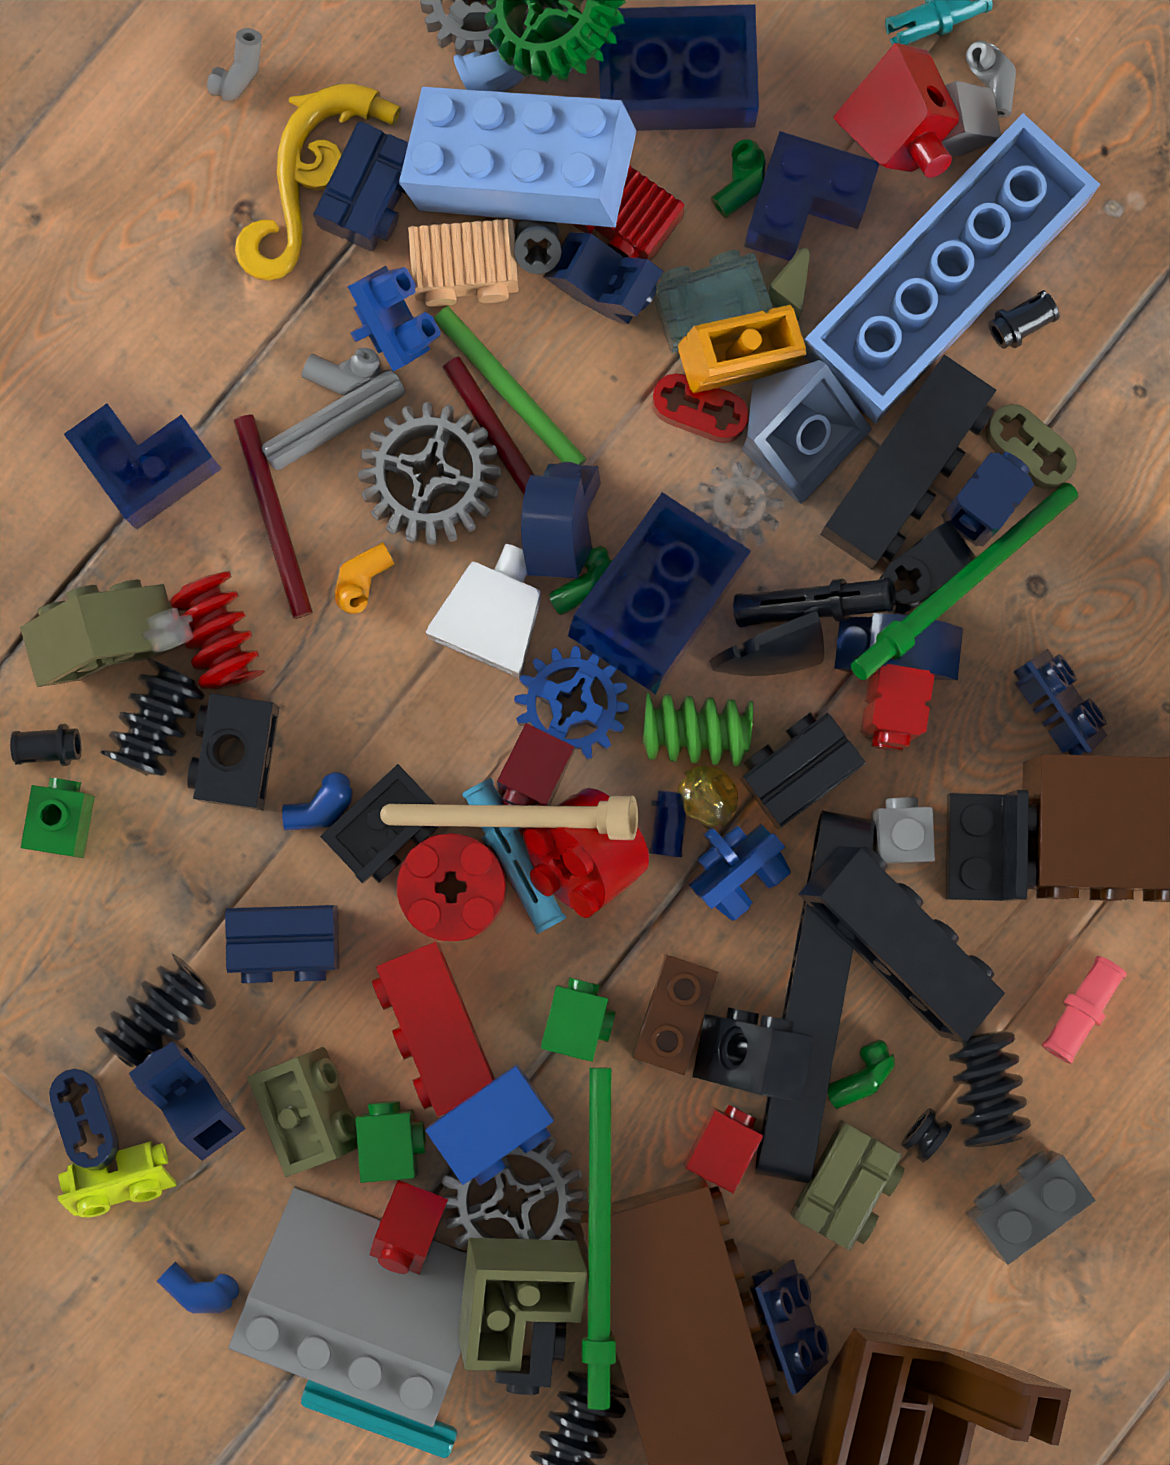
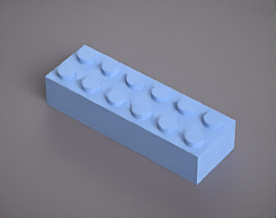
M1022 113L812 330L804 340L806 346L804 358L810 363L818 360L826 363L853 403L876 424L1088 204L1101 184Z

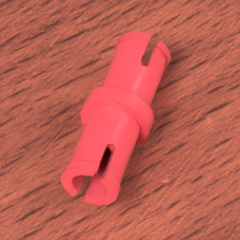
M1102 956L1095 958L1093 966L1074 995H1067L1063 1002L1066 1006L1065 1011L1046 1041L1041 1045L1046 1051L1068 1064L1073 1063L1076 1053L1093 1026H1100L1106 1017L1103 1013L1104 1008L1122 979H1125L1127 976L1125 970Z

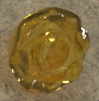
M696 766L685 771L686 777L679 783L678 792L684 798L686 814L700 820L707 829L714 828L720 824L723 827L726 826L734 817L738 807V790L731 777L723 770L712 766Z

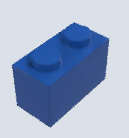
M516 1064L429 1125L425 1131L462 1185L475 1178L480 1186L507 1167L501 1158L518 1146L526 1154L549 1138L552 1134L547 1129V1126L554 1122L555 1117L520 1066Z

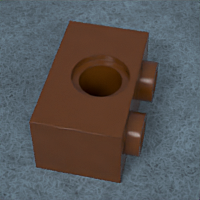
M669 955L664 956L632 1058L685 1075L718 975L717 971Z

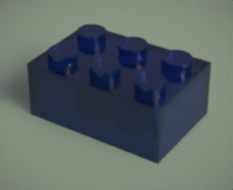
M755 4L618 8L623 15L625 24L614 26L610 29L616 36L617 44L604 43L600 48L604 61L598 60L599 99L622 100L636 131L755 128L759 110Z
M662 492L575 612L567 636L656 695L740 575L751 550Z

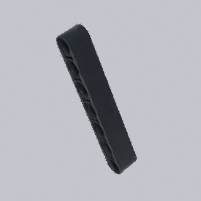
M822 810L817 824L807 883L838 846H866L871 849L875 821ZM804 900L782 1019L794 1021L792 1032L813 1036V1046L802 1102L767 1096L761 1129L763 1137L758 1146L755 1174L809 1184L816 1158L853 948Z

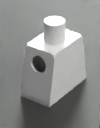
M505 544L494 570L472 561L429 624L426 631L428 638L520 679L541 601V591L523 583L527 575L523 549Z

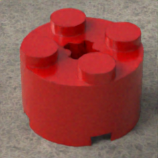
M586 788L577 794L571 795L558 806H598L600 801H608L610 796L600 790ZM529 827L524 831L528 855L534 867L530 871V879L534 887L544 896L554 895L583 918H590L633 884L648 869V848L639 828H637L634 840H610L608 834H599L597 828Z
M447 833L422 841L410 850L398 874L397 897L404 916L415 929L436 940L464 941L478 936L496 921L506 901V877L499 860L484 844L466 835ZM456 873L457 880L467 885L466 892L457 894V902L449 903L448 896L439 893L438 890L439 884L447 882L448 874Z

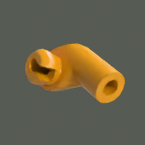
M383 542L341 565L334 596L337 606L348 614L361 613L368 605L372 577L395 565Z

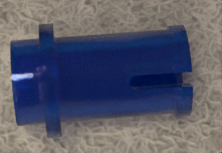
M658 790L657 801L651 800V806H656L651 848H649L650 854L683 858L682 849L687 810L693 811V805H688L689 794Z

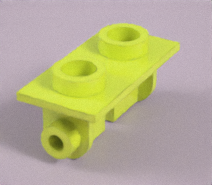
M152 1141L119 1150L116 1156L118 1171L111 1173L109 1165L95 1171L84 1169L76 1164L68 1165L67 1171L58 1175L59 1184L64 1193L58 1196V1201L73 1216L90 1218L105 1214L110 1210L111 1205L128 1200L132 1202H146L159 1197L162 1194V1190L177 1186L175 1179L162 1166L169 1162L164 1144L154 1145Z

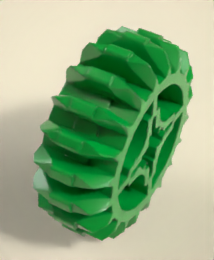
M488 0V4L493 9L485 14L484 18L486 24L492 29L488 34L491 43L498 49L501 59L509 66L513 65L514 69L523 76L531 77L534 75L539 81L548 83L552 75L558 80L567 82L571 68H574L578 73L587 75L586 61L591 57L597 61H604L602 51L600 50L601 46L604 43L617 44L616 36L610 29L611 27L625 24L623 15L618 8L627 2L625 0H587L582 13L581 4L583 0ZM528 6V15L524 22V16ZM523 23L527 27L525 31L523 29Z

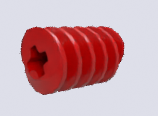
M230 571L211 574L184 585L181 588L182 590L170 600L173 610L186 611L177 620L179 628L193 631L184 640L186 648L201 650L191 659L193 668L208 670L197 680L201 689L216 690L230 688L253 680L265 672V670H248L247 665L259 657L258 650H241L240 645L250 639L252 633L251 631L234 630L233 626L246 617L244 611H228L226 606L239 597L237 591H221L219 587L232 577Z

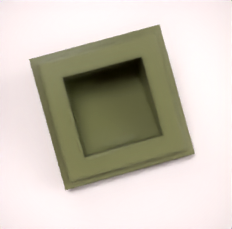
M805 247L803 249L800 248L771 283L768 292V301L775 307L791 305L794 308L797 321H799L803 308L810 251Z

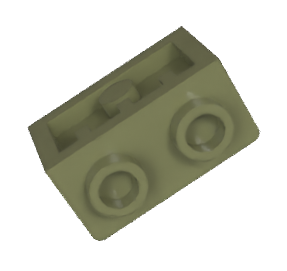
M324 1047L247 1077L285 1178L337 1159L358 1148L356 1117L349 1110L339 1084L338 1070L330 1060Z

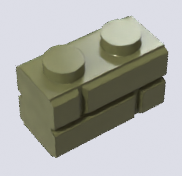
M841 1120L813 1170L809 1184L806 1183L790 1215L793 1219L850 1251L856 1240L864 1244L871 1235L879 1217L872 1212L882 1193L891 1196L902 1178L904 1168L898 1165L902 1154Z

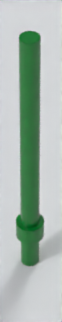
M1063 483L901 622L892 621L876 635L877 642L851 663L853 673L859 679L866 680L888 660H897L915 645L916 636L1078 499L1076 488L1070 483Z
M606 1067L589 1068L588 1337L582 1339V1362L588 1364L587 1408L593 1410L610 1408V1364L616 1363V1339L610 1337L612 1068Z

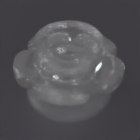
M177 608L162 611L147 619L149 628L143 631L142 638L149 640L153 652L176 647L194 637L188 623L193 618L191 615L180 617Z

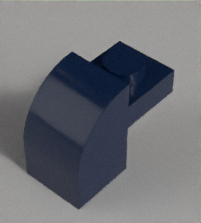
M569 232L561 245L559 262L555 268L545 273L543 277L575 300L605 317L623 324H629L632 317L638 316L639 312L644 310L653 300L656 294V283L663 270L648 259L621 256L593 234Z
M561 462L558 464H548L542 476L530 475L524 493L521 514L522 547L528 576L579 577L592 549L587 512L601 484L598 466Z
M873 613V617H850L848 621H840L834 669L853 672L851 663L877 642L876 635L892 621L901 622L908 615ZM935 620L915 637V645L897 660H888L883 666L892 664L929 670L930 673L935 675L934 680H958L963 628Z
M172 1041L164 1048L152 1052L142 1064L128 1073L136 1088L161 1109L178 1140L202 1161L246 1129L225 1094L203 1064L187 1047L182 1050Z

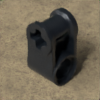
M949 520L932 530L915 543L911 549L893 560L879 580L890 577L895 583L897 579L903 581L909 578L914 585L910 591L907 589L900 592L896 591V609L894 612L905 613L927 600L974 560L976 556Z

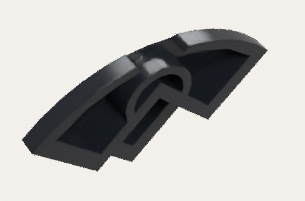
M814 611L762 632L742 643L743 648L737 649L736 645L713 657L710 660L713 671L743 676L784 674L822 664L824 660V639L818 613Z

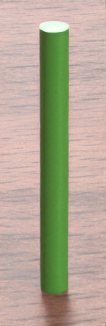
M449 306L439 311L434 317L436 324L561 462H574L578 465H583L587 460L586 457Z

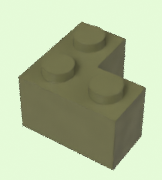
M138 579L118 583L110 587V591L99 592L97 585L73 589L66 593L67 601L55 602L40 607L38 609L39 616L20 627L37 687L81 681L108 666L144 661L148 658L153 659L181 645L164 584L142 587L141 580Z
M469 1238L458 1332L465 1370L520 1371L526 1321L581 1323L587 1270L577 1241Z

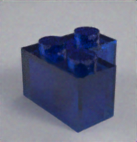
M779 131L748 227L744 247L790 261L797 252L808 214L858 229L879 163L872 159Z
M108 403L64 433L67 440L122 516L136 530L222 469L182 414L141 444L137 442L127 426Z

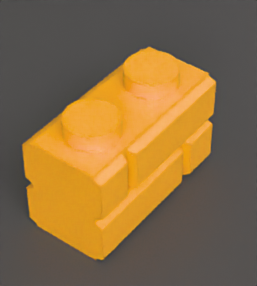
M791 305L773 308L767 313L760 311L693 326L687 333V336L678 343V352L690 390L693 393L755 380L789 370L806 355V346L794 308Z

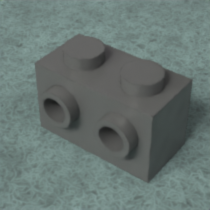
M1052 1150L1047 1154L1044 1151H1040L1028 1158L1017 1168L1020 1174L1003 1186L999 1182L984 1190L974 1199L976 1206L966 1212L996 1256L1007 1265L1096 1201L1066 1158Z

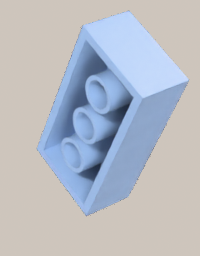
M422 87L399 183L419 211L616 227L637 131L622 100Z

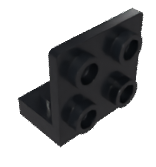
M1015 790L1004 795L947 794L945 900L1018 901L1027 899V889L1035 888L1037 876L1035 857H1028V835H1035L1037 829L1036 803L1029 802L1028 790Z

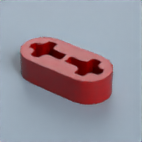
M677 373L666 375L658 381L654 388L652 399L654 412L659 419L667 424L720 443L735 441L746 429L749 416L747 405L741 397L732 392L715 388L693 393L690 390L686 375ZM675 387L685 390L684 399L698 405V407L694 409L686 405H679L676 412L667 409L668 400L662 397L663 392L672 394ZM724 405L733 408L732 417L739 420V423L737 425L729 423L725 430L718 429L716 427L717 418L702 412L703 408L721 412Z

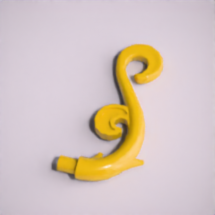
M354 83L336 84L314 93L291 96L288 99L289 103L298 108L291 115L282 133L277 154L276 171L287 228L288 244L280 257L275 259L265 258L259 252V243L267 234L279 232L280 229L276 221L262 219L244 227L236 238L235 252L238 263L247 274L259 280L272 281L283 278L292 272L298 262L302 247L299 185L315 191L324 190L342 155L336 144L328 140H316L309 143L308 146L309 151L316 155V160L314 163L305 164L301 160L304 142L319 123L328 117L341 114L339 121L342 123L354 116H360L366 120L375 117L394 126L399 118L401 106L381 98L380 91Z

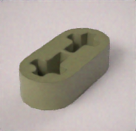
M1015 404L1002 406L992 415L987 423L985 434L988 444L995 452L1001 455L1004 452H1009L1022 460L1030 469L1027 475L1032 478L1031 480L1034 485L1043 489L1060 487L1075 471L1077 459L1074 450L1066 441L1023 406ZM1013 419L1018 420L1022 424L1018 433L1029 445H1025L1017 437L1010 438L1008 442L1000 436L1004 427L999 420L1005 423H1010ZM1035 448L1046 457L1051 456L1053 453L1058 454L1061 457L1058 468L1062 471V474L1060 475L1056 471H1052L1048 475L1042 473L1040 468L1044 461L1032 449Z

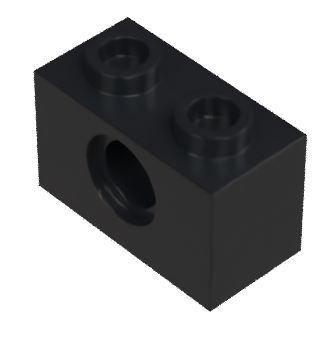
M210 693L208 705H200L196 720V736L203 737L200 758L192 757L188 770L187 786L190 789H194L193 799L206 803L264 811L279 706L273 702ZM240 738L245 748L243 758L233 766L223 765L219 758L221 745L227 739Z
M728 1007L726 1017L710 1014L704 1015L692 1077L758 1095L802 1102L813 1046V1036L792 1032L794 1021L762 1015L761 1023L758 1024L759 1013Z

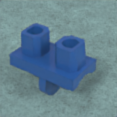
M384 266L347 286L357 304L353 308L363 325L350 334L355 342L369 336L377 353L383 352L392 371H395L431 350L428 345L440 336L441 331L433 316L427 312L413 317L404 299L416 293V284L408 269L402 267L389 271L387 266Z
M762 824L757 826L747 836L739 826H736L723 838L711 827L703 835L712 847L697 859L705 871L694 879L689 886L711 909L715 907L730 920L734 921L745 913L753 903L740 885L754 873L768 888L777 886L790 875L791 870L780 852L785 846L774 833L771 834Z

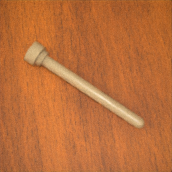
M610 796L608 801H600L598 806L387 804L380 812L381 820L387 825L597 828L599 834H608L610 840H634L638 824L637 802L634 796Z

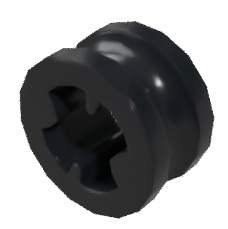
M931 1108L927 1109L916 1120L901 1143L907 1150L915 1148L918 1152L917 1158L923 1163L937 1151L952 1128V1124L946 1120L938 1122L935 1117L936 1112Z

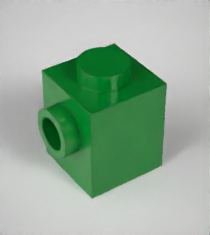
M49 777L48 787L31 785L20 848L84 858L95 796L81 793V782Z
M569 977L567 987L556 985L540 1049L593 1062L598 1040L609 1042L616 1011L606 1009L608 997L598 995L601 985Z
M400 1101L369 1103L368 1113L359 1114L356 1117L360 1183L414 1179L418 1175L417 1154L426 1153L424 1122H414L413 1109L401 1110Z

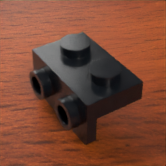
M399 764L389 771L320 836L356 874L355 876L361 883H365L373 877L379 884L402 862L395 855L410 840L417 846L440 827L387 825L381 820V809L387 804H436Z
M534 1322L531 1356L522 1355L520 1371H496L495 1383L506 1384L507 1392L520 1395L539 1394V1387L551 1388L553 1361H564L567 1322Z

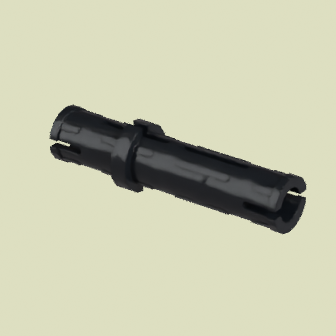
M888 577L882 580L847 583L845 579L841 578L832 579L830 585L750 594L738 593L735 595L733 602L734 617L739 627L789 622L814 611H817L819 618L833 617L837 622L848 621L850 615L886 611L894 612L896 609V590L893 580Z

